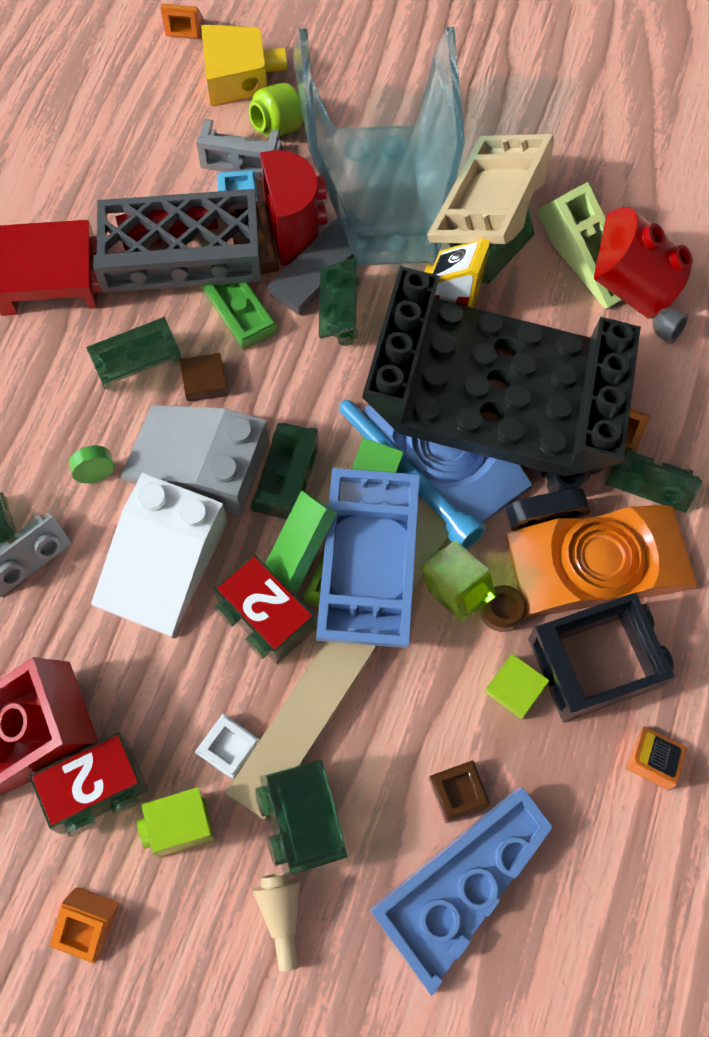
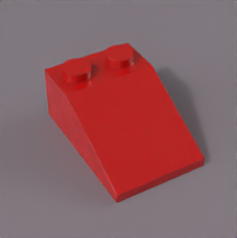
M32 657L0 679V795L33 781L32 776L99 744L70 662Z

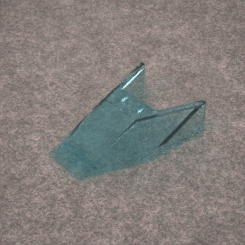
M446 27L432 55L416 123L410 126L354 128L336 127L330 121L311 76L307 29H299L293 60L308 148L319 175L324 176L328 196L358 266L435 262L441 243H429L427 234L456 182L465 144L454 27Z

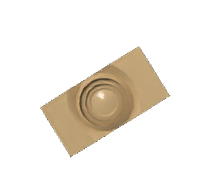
M553 134L480 136L427 234L429 243H471L483 238L489 240L490 244H506L513 240L524 228L529 201L534 191L544 186L554 146Z

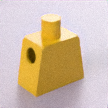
M201 25L210 106L252 98L259 89L267 87L266 72L287 71L285 47L263 49L262 35L259 28Z

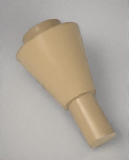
M289 872L263 876L260 878L261 886L252 889L270 935L275 939L279 971L295 970L299 968L294 934H296L301 881L291 880Z

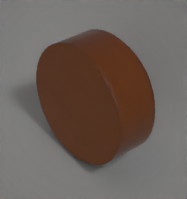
M506 585L495 586L488 590L480 605V615L483 622L489 628L498 632H508L518 627L526 613V602L522 594L515 588Z

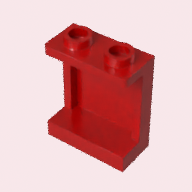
M89 220L0 225L1 316L17 315L18 301L83 297L88 308H97V293H102L93 268L94 255H97V235L94 236Z

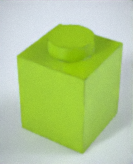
M199 787L141 804L144 818L137 820L141 843L144 849L151 847L152 853L160 858L216 840L205 796Z

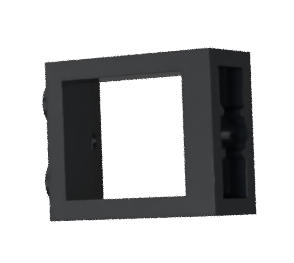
M636 592L535 626L529 636L528 641L541 672L549 680L547 686L562 722L662 688L675 677L672 656L664 645H660L653 630L655 627L653 615L646 604H641ZM620 619L645 677L585 698L560 639Z

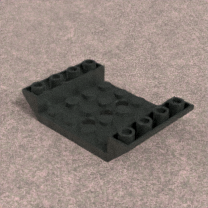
M403 266L399 267L362 396L398 434L565 477L622 463L625 454L641 326L600 316L590 338L436 299L434 297L439 275ZM496 349L508 350L512 353L513 357H502L496 353ZM493 379L502 381L507 388L496 389L488 381ZM486 411L493 412L499 416L501 421H487L482 417L481 413Z

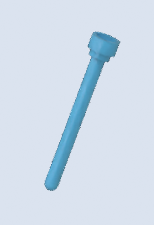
M344 400L339 406L340 413L364 438L398 449L352 401ZM404 455L398 473L420 475L419 495L447 524L446 530L449 532L448 538L460 551H465L472 547L483 536L486 526L473 513L459 512Z

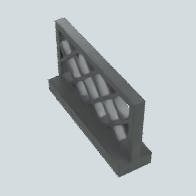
M255 189L97 200V255H94L93 268L102 293L262 281ZM248 203V209L237 219L225 211L231 205ZM193 207H204L208 210L197 222L186 215ZM154 210H165L169 213L158 224L147 218ZM126 213L130 216L118 227H115L108 221V214ZM217 217L229 225L218 236L206 229ZM179 220L189 229L176 239L166 231ZM140 223L150 231L136 242L127 233ZM237 232L250 239L249 244L229 245L226 242ZM197 235L210 242L206 247L189 248L186 246ZM158 238H161L170 245L166 250L149 251L146 249ZM119 240L130 248L126 253L108 254V250Z

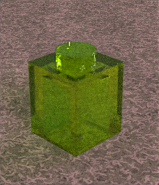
M455 540L443 550L435 552L421 566L428 592L462 623L496 597L490 570Z

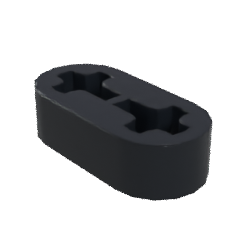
M573 488L517 500L506 507V513L511 530L516 531L558 518L582 519L590 513V507L585 491L581 488Z

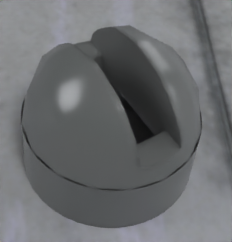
M674 308L660 310L653 319L655 334L671 344L674 343L684 330L688 321V315Z

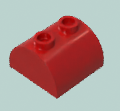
M283 150L260 152L265 206L281 266L288 265L319 236V225L328 224L326 207L323 201L327 199L326 183L323 175L316 176L310 163L295 153Z
M621 207L606 215L593 279L646 318L657 315L660 310L668 308L681 294L689 279L693 258L690 250L685 245H678L667 237L660 225L656 223L651 224L632 208Z

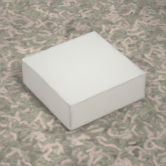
M222 714L195 753L224 775L234 780L260 739Z

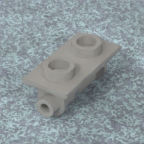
M49 513L43 517L35 516V520L14 534L18 540L11 545L7 540L0 545V597H3L73 544L54 517Z

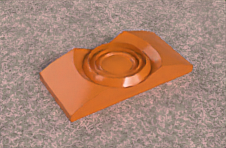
M629 506L601 516L583 519L558 518L507 533L505 537L518 590L526 602L525 618L593 607L635 592L638 598L691 590L698 586L673 506Z

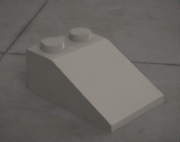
M151 405L122 472L121 479L122 481L136 484L140 475L144 473L221 502L226 512L242 516L269 445L267 422L264 419L226 408Z

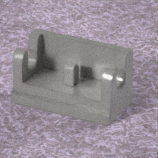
M210 119L204 120L200 136L196 142L201 168L222 172L255 170V177L262 178L260 152L282 150V140H278L280 130L272 129L269 141H263L242 136L219 134L216 130L212 129L214 120Z

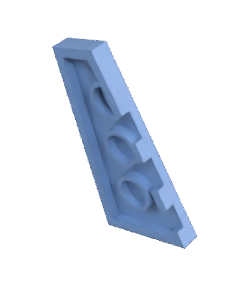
M523 787L514 790L369 909L431 996H433L443 982V976L455 959H459L468 947L470 938L486 916L489 917L498 905L500 896L512 879L518 877L552 829V825Z

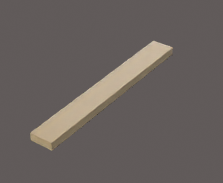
M422 498L418 501L412 593L443 547L449 534L446 530L447 524ZM325 642L226 790V796L266 821L270 815V809L262 777L301 767L378 646Z

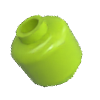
M289 83L274 84L261 88L254 93L249 105V119L254 129L265 137H270L272 129L280 130L279 137L301 128L304 121L306 104L302 95Z

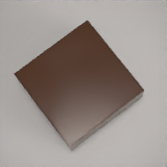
M220 353L180 359L187 401L228 395Z
M473 760L430 775L428 778L445 823L491 806Z

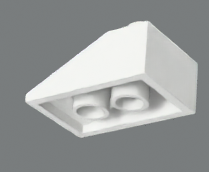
M142 473L122 510L91 602L92 606L173 638L228 522L223 503Z

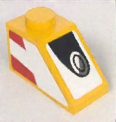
M482 238L471 243H464L439 251L434 266L427 264L424 271L440 276L434 298L474 307L483 280L490 246L489 240Z

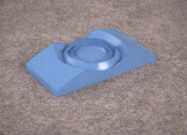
M370 405L361 410L400 451L404 452V455L459 512L473 513L482 523H485L532 486L523 469L518 464L398 434Z
M332 468L329 507L335 510L337 514L325 539L316 641L409 648L420 475Z

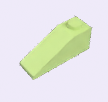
M586 182L536 209L552 245L603 308H609L621 301L622 299L593 279L606 218L589 183Z

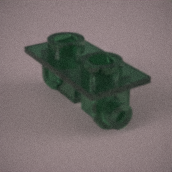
M356 258L320 268L319 338L335 336L338 339V343L343 346L354 344V339L358 337L356 307L359 278L357 277Z
M627 447L624 460L621 464L612 466L605 485L662 505L673 506L674 509L686 513L703 480L693 475V470L691 469L685 470L665 462L661 466L654 464L655 459L633 452L631 448Z

